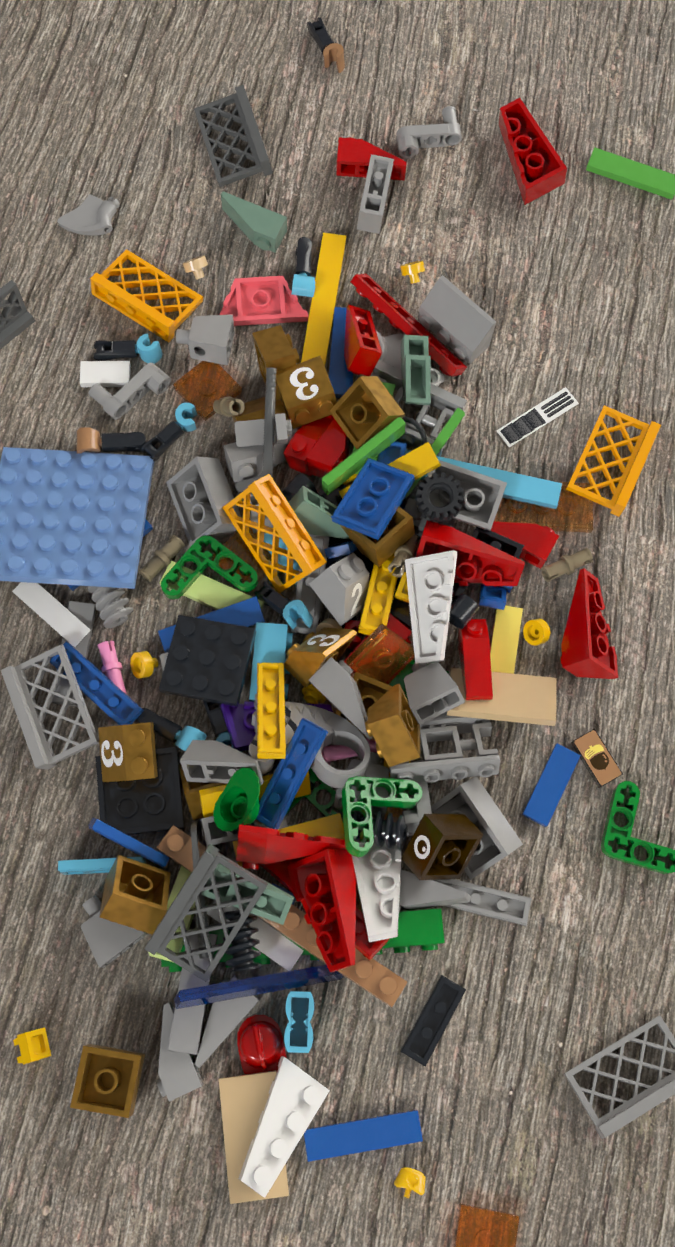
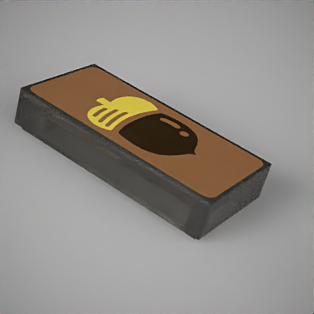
M595 728L571 742L576 753L581 755V761L598 788L623 775Z

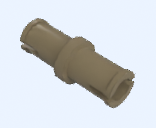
M230 396L219 398V400L216 399L213 403L214 411L227 417L242 414L245 408L242 400Z
M172 535L170 540L160 550L153 552L154 556L138 571L140 575L151 582L164 567H168L174 556L185 547L184 542L179 537Z
M413 535L395 551V558L388 566L389 572H392L394 567L396 568L392 573L393 576L401 577L406 570L405 559L416 557L415 553L421 541L419 539L415 544L418 538L417 535Z
M584 548L570 556L563 555L558 561L543 566L541 574L546 582H550L564 574L571 575L575 572V569L593 562L592 553L588 548Z

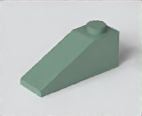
M223 191L221 193V202L224 212L254 245H257L262 250L276 253L287 233V217Z
M302 486L288 502L308 534L350 539L339 524L332 522L331 516L337 506L305 486Z
M219 863L214 870L216 882L232 879L230 869ZM211 878L208 879L205 885L212 884ZM249 881L238 883L241 898L254 895L258 889L256 885ZM268 883L250 913L283 925L294 897ZM234 885L218 888L221 902L237 899ZM213 889L202 891L201 895L216 900ZM249 902L243 903L244 909Z

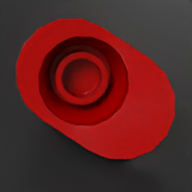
M266 1015L251 1016L241 1024L237 1033V1046L244 1074L275 1070L277 1072L281 1056L287 1058L279 1025Z

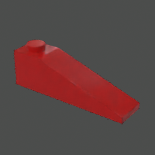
M429 520L426 521L416 557L452 550L457 551L454 583H459V586H468V583H483L485 586H517L525 566L524 561L453 527Z
M585 568L579 571L561 643L562 655L560 661L562 668L576 677L617 679V655L615 647L609 646L607 633L611 632L601 613L605 605L599 580Z
M239 824L236 861L242 862L243 868L259 870V865H269L309 857L326 849H346L345 839L325 836L311 837L298 832L280 833L278 829Z
M326 849L288 865L293 894L296 901H301L306 911L304 918L307 924H312L317 935L316 944L329 971L335 972L355 965L356 874L352 855L347 849Z

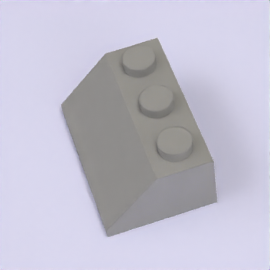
M443 275L435 283L419 309L418 320L421 325L426 329H430L437 335L441 343L447 344L454 350L459 359L465 360L468 364H471L490 346L496 321Z
M196 456L166 482L190 547L201 536H211L216 540H220L236 531V528L222 508L234 497L219 458ZM237 505L233 506L237 515L241 517Z
M439 460L441 466L429 472L428 477H432L433 473L441 476V472L446 473V477L452 475L454 476L453 480L455 482L458 480L460 488L463 487L464 491L461 510H459L456 517L453 516L452 518L491 531L507 482ZM442 489L434 490L429 496L431 503L437 507H443L450 501L449 494Z
M473 777L459 785L431 806L432 814H465L483 834L480 843L464 870L470 880L523 845L477 777Z

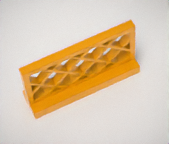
M127 249L101 274L96 272L90 278L92 295L168 343L174 338V331L203 302V296ZM128 259L135 263L136 267L122 268V264ZM151 273L155 276V279L141 280V274ZM124 275H138V281H124ZM110 276H121V282H111L108 280ZM170 285L174 288V291L161 292L160 286ZM156 286L158 293L144 294L143 287ZM140 287L141 294L132 295L126 291V288ZM189 297L193 301L190 304H180L179 298ZM176 298L177 305L163 306L162 299ZM159 299L160 306L151 307L145 303V300ZM178 311L179 316L174 321L165 316V312Z
M604 405L566 490L611 509L610 513L619 517L629 501L661 425L654 421L649 425ZM607 415L614 418L617 426L607 428L603 421L604 416ZM633 426L640 429L641 432L639 436L630 438L625 428ZM620 430L624 441L614 443L609 433ZM604 435L608 446L598 449L594 439ZM627 445L631 455L621 459L616 448ZM611 450L616 461L605 464L600 453ZM595 455L600 466L589 469L585 459ZM618 465L622 475L612 479L607 468ZM602 470L607 481L595 484L591 474ZM586 476L590 487L581 488L574 485L577 478ZM609 486L613 494L611 500L602 497L598 489Z
M270 474L254 481L246 490L222 507L278 592L281 593L327 563ZM251 493L259 503V506L250 504ZM233 506L243 507V518L237 515ZM250 510L258 513V523L250 520ZM265 515L272 523L273 528L265 526ZM249 527L258 530L257 539L252 538L249 533ZM264 532L273 535L272 545L264 542ZM279 537L283 540L288 550L279 547ZM263 549L272 551L271 561L265 558ZM278 554L287 557V567L278 564ZM294 560H296L303 572L293 569ZM277 571L286 573V583L284 585L277 576Z

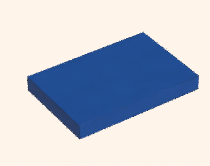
M368 458L331 516L332 522L379 540L415 481L414 475Z

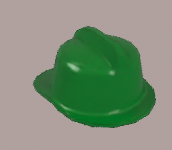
M241 768L237 770L215 803L213 811L214 822L222 831H234L239 828V824L250 825L259 814L260 783L257 774L252 769Z

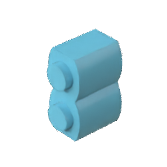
M290 991L288 994L286 1015L289 1022L284 1034L287 1052L309 1053L312 1047L313 1030L310 1021L314 1013V999L311 992Z

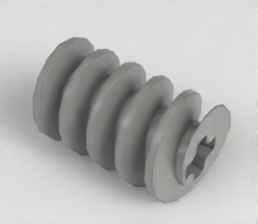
M88 586V591L93 593L92 600L97 602L96 609L101 611L100 618L104 620L105 628L117 627L128 620V615L133 612V608H124L129 603L128 598L120 599L125 594L124 589L116 590V588Z

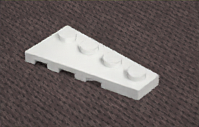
M452 550L405 559L415 664L444 661L457 551Z
M374 841L373 846L365 856L356 857L352 855L369 942L398 937L402 851L398 850L397 844L394 849H388L386 842L383 847H377ZM359 843V847H363L365 843Z
M283 1056L280 1058L279 1068L275 1080L272 1081L265 1109L260 1115L258 1129L254 1139L251 1141L238 1178L264 1198L330 1091Z

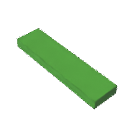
M594 147L586 168L587 171L671 200L675 195V174Z
M460 408L455 410L432 443L431 447L436 456L465 416V412ZM421 477L413 482L405 497L410 495Z
M401 417L396 418L322 477V490L329 495L358 472L368 458L374 459L404 435L405 421Z

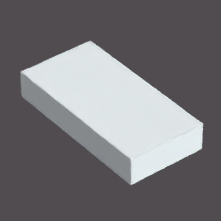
M81 361V387H92L96 383H99L102 387H123L130 381V361Z

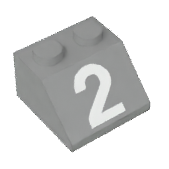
M353 552L328 567L309 585L339 625L342 626L363 611L369 587V572L365 568L364 562Z

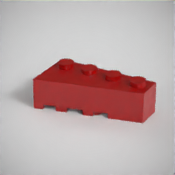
M521 98L501 107L499 112V128L524 205L565 184L567 167Z

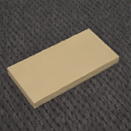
M451 668L450 677L457 684L465 703L447 711V715L555 726L556 678L491 672L493 699L466 700L462 670L460 668Z
M276 1070L219 1078L230 1204L289 1196L286 1164L265 1198L238 1179L251 1141L254 1139L258 1129L260 1115L265 1109L272 1081L275 1080L277 1074Z

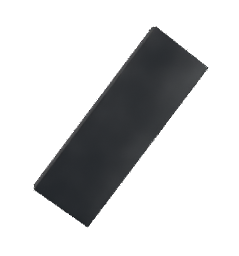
M440 975L400 1052L426 1067L466 989L447 977Z

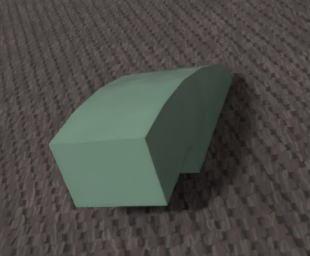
M404 335L401 340V375L405 404H431V356H428V336Z

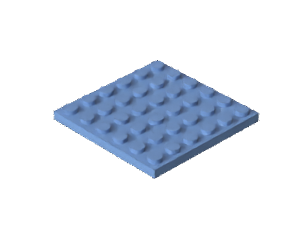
M3 447L0 460V581L135 589L154 461L150 458L151 456L94 452L77 454V451Z

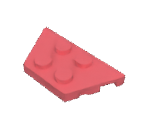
M283 276L235 278L231 286V292L226 296L223 308L219 314L233 315L234 326L308 321V312L303 310L297 296L291 295L292 291L289 289V285Z

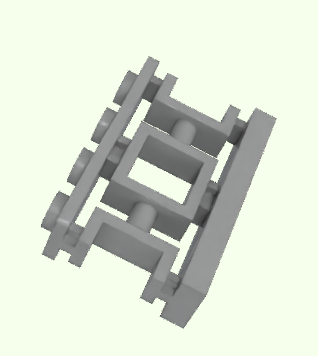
M378 360L371 376H377L381 382L395 384V390L398 392L394 400L399 405L401 400L404 401L401 370ZM431 384L430 405L412 404L421 408L416 421L420 425L425 424L433 428L430 438L427 437V442L430 445L439 435L438 433L445 420L448 421L457 408L464 411L467 403L466 399ZM430 406L442 411L439 419L427 415ZM405 422V434L397 440L407 443V447H420L422 445V438L420 433L417 432L418 429L414 425ZM447 442L444 444V446L437 454V456L441 457L443 449L445 448Z
M445 712L421 724L420 755H422L423 762L409 763L408 761L389 767L390 778L432 783L438 780H462L467 777H490L497 775L500 767L498 750H484L481 737L491 736L492 724L490 720L449 716ZM472 732L473 739L459 740V733ZM452 741L454 753L429 755L427 742ZM475 750L476 757L463 758L462 751Z

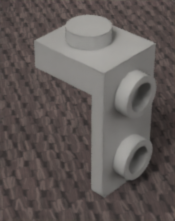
M285 413L275 414L274 444L288 443V436L292 435L291 420H286ZM264 419L235 422L237 447L264 445Z

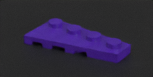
M245 701L244 704H239L238 707L221 704L233 748L238 751L249 750V745L256 735L255 727L252 725V715L256 711L254 702ZM307 704L333 712L329 704Z

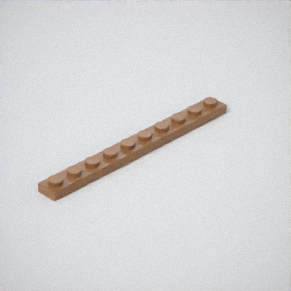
M173 825L157 849L189 872H192L191 837ZM198 842L201 858L207 847ZM291 904L283 925L257 916L263 922L325 963L316 944L317 935L312 924H307L304 918L306 913ZM356 948L355 965L337 971L391 1008L407 984L406 980L373 958L369 960Z

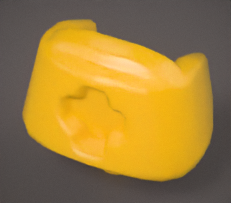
M404 1167L400 1169L394 1185L398 1188H406L404 1193L406 1198L410 1197L411 1190L419 1195H423L426 1177L418 1170Z

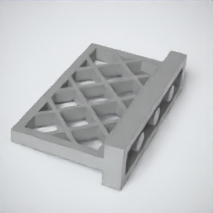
M63 645L56 646L15 667L8 666L1 670L35 768L48 770L57 766L56 763L99 743V738ZM59 654L61 664L58 671L48 669L51 657ZM33 666L40 668L34 683L28 681L25 670ZM46 671L56 675L50 689L40 686ZM62 677L68 679L70 683L66 696L56 692ZM38 689L49 692L43 707L36 705L34 699ZM54 695L65 699L59 714L49 710ZM70 702L78 705L79 712L76 720L65 716ZM47 713L57 716L52 731L45 729L43 724ZM63 719L74 723L68 738L58 734ZM79 726L86 728L90 737L89 740L83 743L74 741ZM56 737L67 741L63 752L57 755L54 754L52 749Z
M660 1015L564 1073L594 1123L595 1130L601 1139L606 1138L675 1095V1071L663 1068L666 1052L675 1054V1038ZM656 1024L664 1034L662 1046L647 1042L648 1030ZM643 1033L642 1040L635 1038ZM631 1041L641 1044L639 1060L623 1056L625 1043ZM667 1042L670 1043L672 1048L667 1047ZM646 1046L661 1050L659 1066L643 1062ZM620 1047L619 1055L611 1053L612 1051ZM609 1056L618 1059L615 1075L599 1071L602 1057ZM622 1060L638 1065L635 1081L619 1077ZM596 1062L595 1069L588 1068L589 1065ZM642 1066L658 1070L656 1083L652 1086L639 1082ZM581 1070L594 1073L591 1090L579 1087L573 1075ZM662 1072L669 1074L665 1078L661 1079ZM598 1075L614 1079L611 1096L595 1092ZM618 1081L634 1085L632 1098L628 1101L615 1097ZM638 1087L645 1088L644 1091L637 1094ZM584 1093L590 1094L589 1102ZM594 1096L610 1100L608 1113L600 1118L597 1117L592 1108ZM614 1101L621 1103L620 1106L613 1109Z

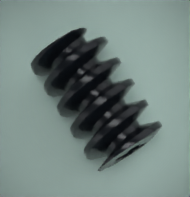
M355 810L354 814L351 815L355 821H364V816H361L360 811ZM378 811L376 817L372 818L376 846L383 847L386 842L388 849H394L397 844L398 850L403 851L408 833V826L404 824L403 815H400L397 822H394L392 813H389L386 820H383L382 811ZM358 830V836L355 839L358 843H361L359 834L362 830Z
M240 910L224 912L225 919L229 921L239 919L241 916ZM248 915L232 940V946L228 947L225 954L233 956V958L225 962L226 966L234 968L231 972L262 967V963L253 961L254 958L261 955L260 951L252 950L253 946L260 943V940L251 938V935L259 931L258 928L250 926V923L257 920V916ZM234 926L228 927V931L230 932Z

